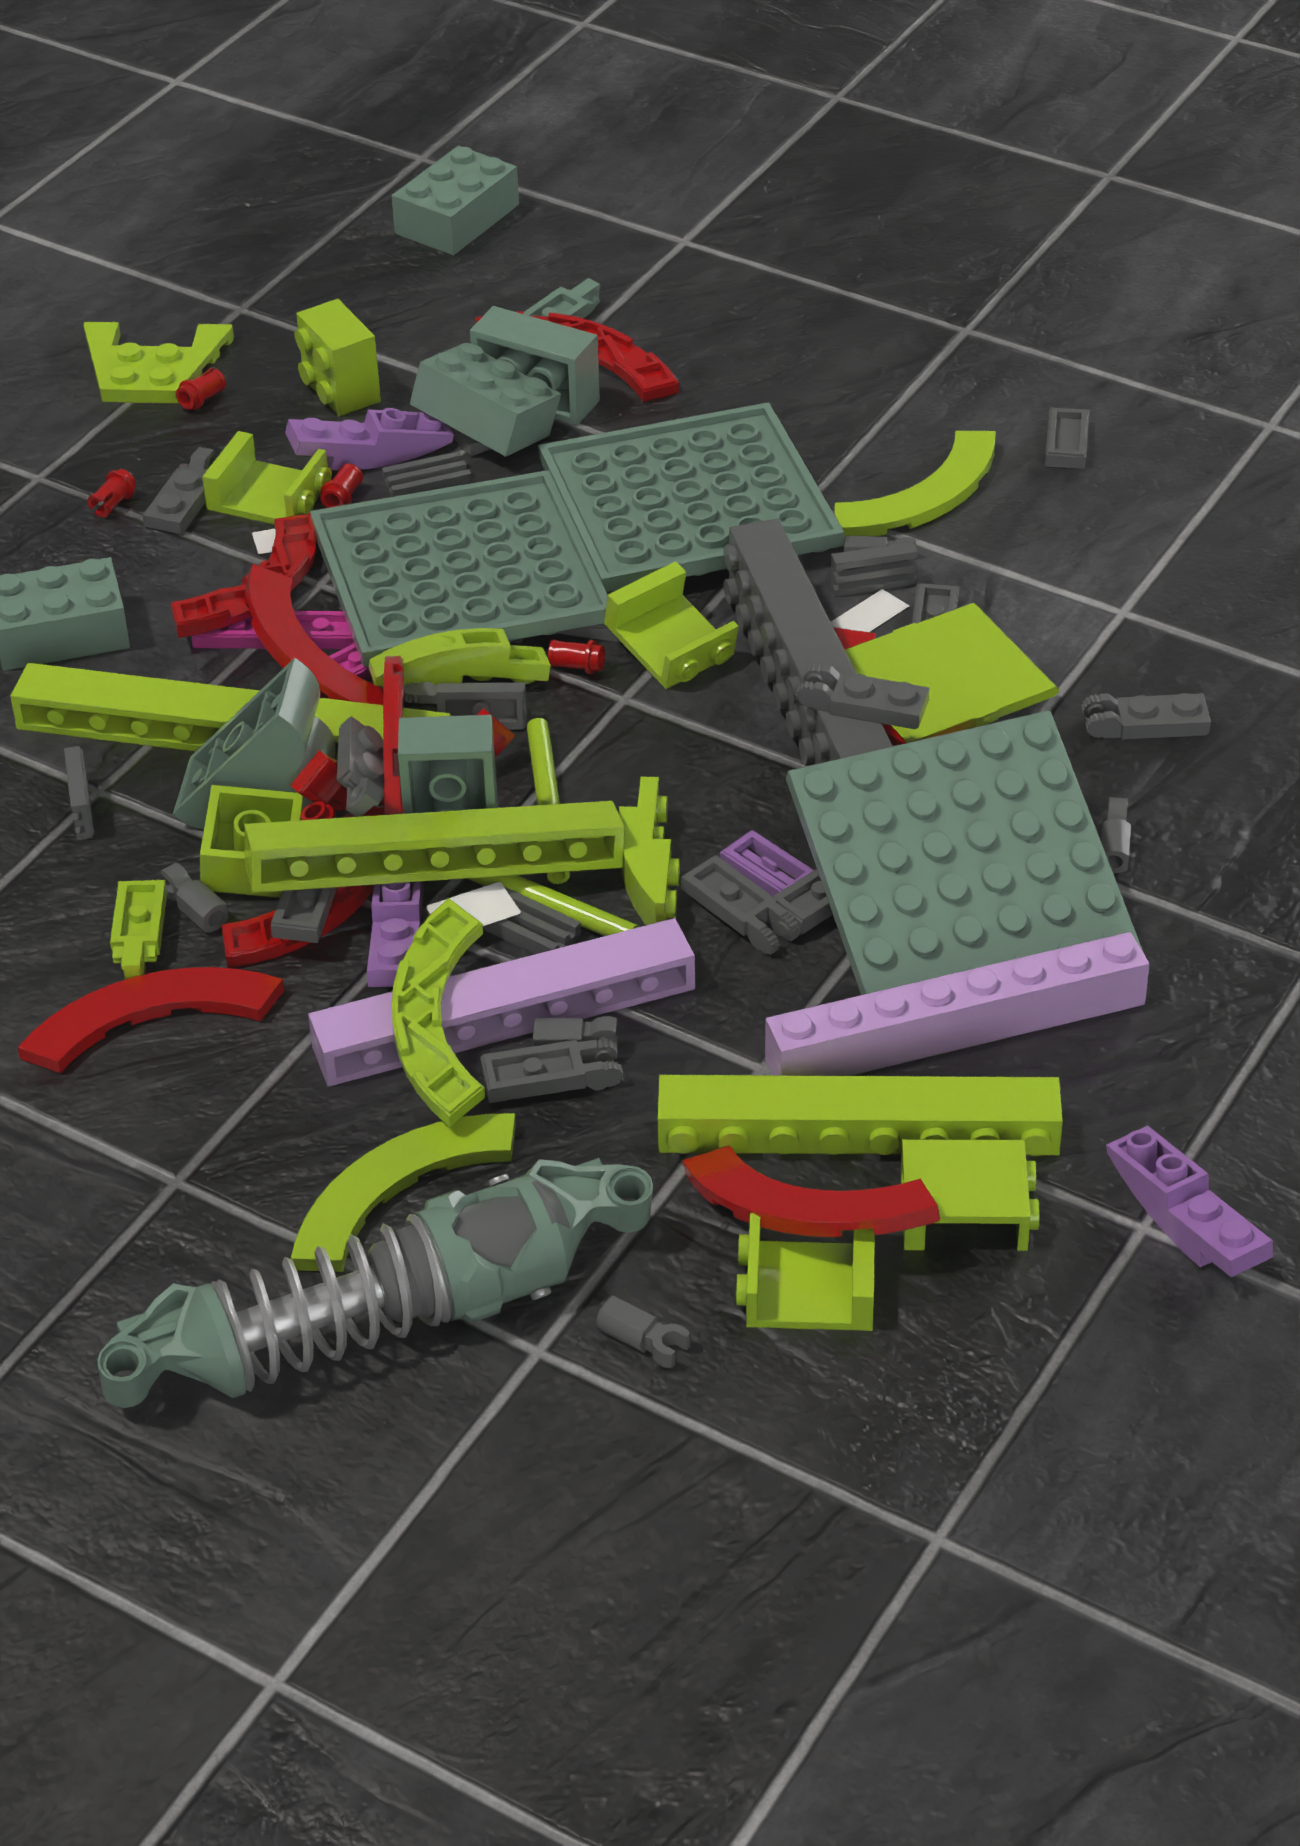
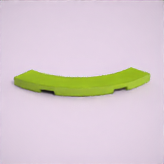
M955 431L953 448L941 467L925 480L908 489L871 500L835 502L834 515L844 531V539L845 536H882L887 534V529L907 524L911 529L932 521L960 505L977 490L979 481L991 468L995 452L996 431Z
M450 898L430 914L413 936V943L407 950L404 959L398 965L393 984L391 1004L393 1037L398 1057L406 1076L421 1099L449 1127L485 1098V1087L473 1078L460 1063L451 1046L446 1041L442 1026V999L450 974L460 957L483 934V923Z
M515 1113L461 1117L450 1127L444 1121L420 1127L383 1143L349 1165L328 1185L306 1215L296 1237L291 1255V1260L294 1262L296 1270L319 1271L314 1252L317 1246L326 1249L334 1272H343L349 1253L347 1240L350 1234L357 1237L362 1227L366 1224L365 1218L380 1202L386 1203L402 1190L418 1182V1176L434 1169L450 1170L472 1164L511 1162L516 1128Z

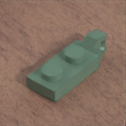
M587 278L572 290L561 286L524 311V314L548 317L550 312L585 318L600 303V284Z

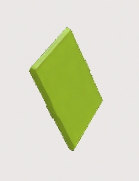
M975 603L919 623L909 624L893 630L892 633L845 650L856 674L895 682H907L912 685L930 688L929 701L919 728L910 729L891 725L907 743L989 724L1002 716L1055 697L1060 691Z

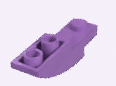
M386 408L384 410L368 409L364 423H359L355 420L335 422L322 421L317 418H306L304 420L288 419L285 431L296 455L313 456L318 449L326 450L327 463L331 470H339L346 463L356 465L360 470L398 464L431 453L451 443L454 437L449 425L423 411L407 412L394 408Z
M424 881L374 885L372 897L373 924L367 966L368 987H393L398 965L404 959L407 950L413 943V936L423 924Z
M1149 1126L1133 1131L1122 1138L1106 1144L1107 1154L1136 1199L1176 1246L1200 1268L1213 1262L1227 1275L1233 1277L1274 1257L1273 1240L1209 1190V1174Z

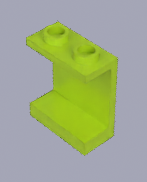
M238 431L202 476L207 510L274 524V519L309 514L313 509L314 503L321 495L322 486L325 482L332 479V471L327 463L326 450L318 449L303 470L257 461L253 434Z
M676 561L608 594L604 624L665 689L680 682H687L693 679L699 672L715 664L719 665L726 662L734 655L739 628L737 623L732 621L715 629L683 596L686 571Z
M902 1139L901 1184L921 1178L938 1205L940 1221L935 1223L1015 1224L1017 1251H1028L1029 1231L1039 1229V1200L1029 1199V1191L1036 1190V1162L1026 1161L1025 1140ZM926 1225L903 1230L904 1250H925Z
M750 1213L749 1234H739L738 1265L748 1266L747 1274H737L736 1306H746V1327L873 1331L875 1247L873 1228L854 1230L853 1244L760 1241V1217Z

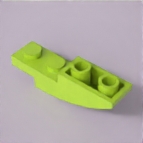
M500 628L461 629L427 635L392 647L371 658L369 661V670L374 684L384 688L385 656H401L404 659V686L411 684V682H431L436 686L437 683H462L463 675L478 681H489L492 677L510 678L517 683L530 684L534 680L548 681L551 667L543 647L510 645L504 629Z
M641 777L637 807L619 806V816L625 826L621 873L632 905L645 925L665 921L667 918H676L677 890H670V886H679L680 858H671V839H665V828L658 826V823H667L668 797L659 796V777Z

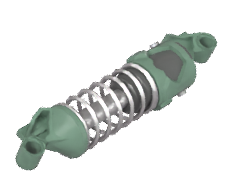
M599 1158L577 1166L560 1161L538 1159L526 1175L510 1180L509 1176L504 1174L489 1181L490 1187L467 1195H464L459 1190H455L426 1200L424 1209L414 1212V1214H409L405 1227L397 1229L395 1232H393L392 1227L383 1223L380 1228L381 1241L372 1243L367 1256L359 1238L350 1234L347 1243L355 1272L336 1278L326 1249L317 1246L314 1253L323 1283L302 1289L294 1262L284 1257L282 1268L291 1294L269 1301L260 1272L251 1268L248 1275L258 1302L256 1306L236 1312L227 1284L219 1279L217 1282L212 1281V1283H206L197 1287L173 1283L154 1299L144 1313L117 1322L119 1333L100 1351L97 1360L103 1396L107 1402L115 1407H134L146 1398L149 1389L164 1370H170L206 1383L225 1395L235 1398L246 1394V1390L252 1391L255 1382L254 1373L268 1384L275 1383L280 1371L279 1349L285 1359L296 1370L307 1372L313 1360V1340L328 1358L340 1361L346 1349L347 1331L360 1346L366 1349H373L379 1337L380 1321L393 1335L399 1338H406L412 1325V1318L419 1317L430 1326H439L440 1321L448 1323L449 1320L455 1321L460 1318L467 1323H473L500 1313L503 1303L529 1294L532 1300L539 1299L551 1293L549 1287L565 1282L579 1242L591 1223L594 1221L610 1225L618 1231L627 1233L638 1231L648 1223L652 1203V1179L646 1171L639 1167L620 1164L602 1165ZM630 1197L636 1199V1201H624L621 1198ZM368 1312L370 1322L369 1339H366L361 1334L351 1317ZM393 1320L402 1322V1328H399ZM335 1323L337 1335L336 1351L329 1346L319 1328ZM302 1335L303 1362L296 1357L286 1340ZM268 1346L270 1374L263 1368L253 1351ZM123 1370L134 1372L126 1377L114 1376V1374Z

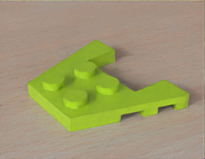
M84 322L85 337L89 346L102 402L179 404L176 398V390L179 384L185 379L193 380L202 375V369L206 364L214 363L220 357L219 349L223 344L230 345L234 339L232 324H198L191 347H178L171 343L160 346H139L136 343L118 345L121 336L119 322Z

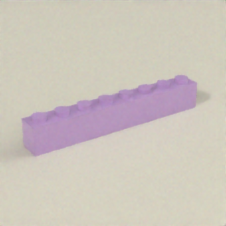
M673 918L450 976L445 987L441 1008L442 1026L446 1041L451 1046L453 1052L457 1053L533 1033L535 1018L585 1019L694 990L695 955L678 922ZM393 991L308 1013L312 1048L328 1087L403 1067L398 1057L393 1037L391 1008Z
M1127 932L765 1018V1059L773 1075L852 1076L1145 1005L1150 964L1132 933Z

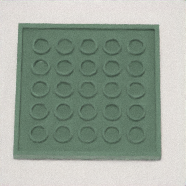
M769 402L538 445L539 460L544 470L550 471L606 592L616 591L675 561L686 571V577L692 575L701 576L708 572L727 569L723 549L724 546L729 545V527L778 518L797 555L810 552H824L831 548L844 546V531Z
M549 470L310 511V519L317 536L320 551L363 667L369 666L371 658L392 647L435 633L461 629L500 628L504 629L508 641L512 642L526 637L552 635L559 631L604 624L608 594Z
M1050 710L788 771L786 781L861 995L1127 932L1132 933L1142 950Z

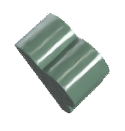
M294 658L190 757L172 814L173 816L190 826L204 829L212 785L297 793L290 786L291 783L319 750L329 757L335 758L336 741L329 727L315 716L320 699L319 683L306 665ZM304 797L303 809L313 802Z

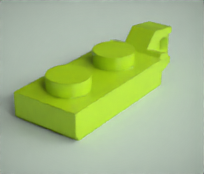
M166 880L118 882L110 945L113 963H121L124 980L146 974V962H156L157 955H160L167 899Z

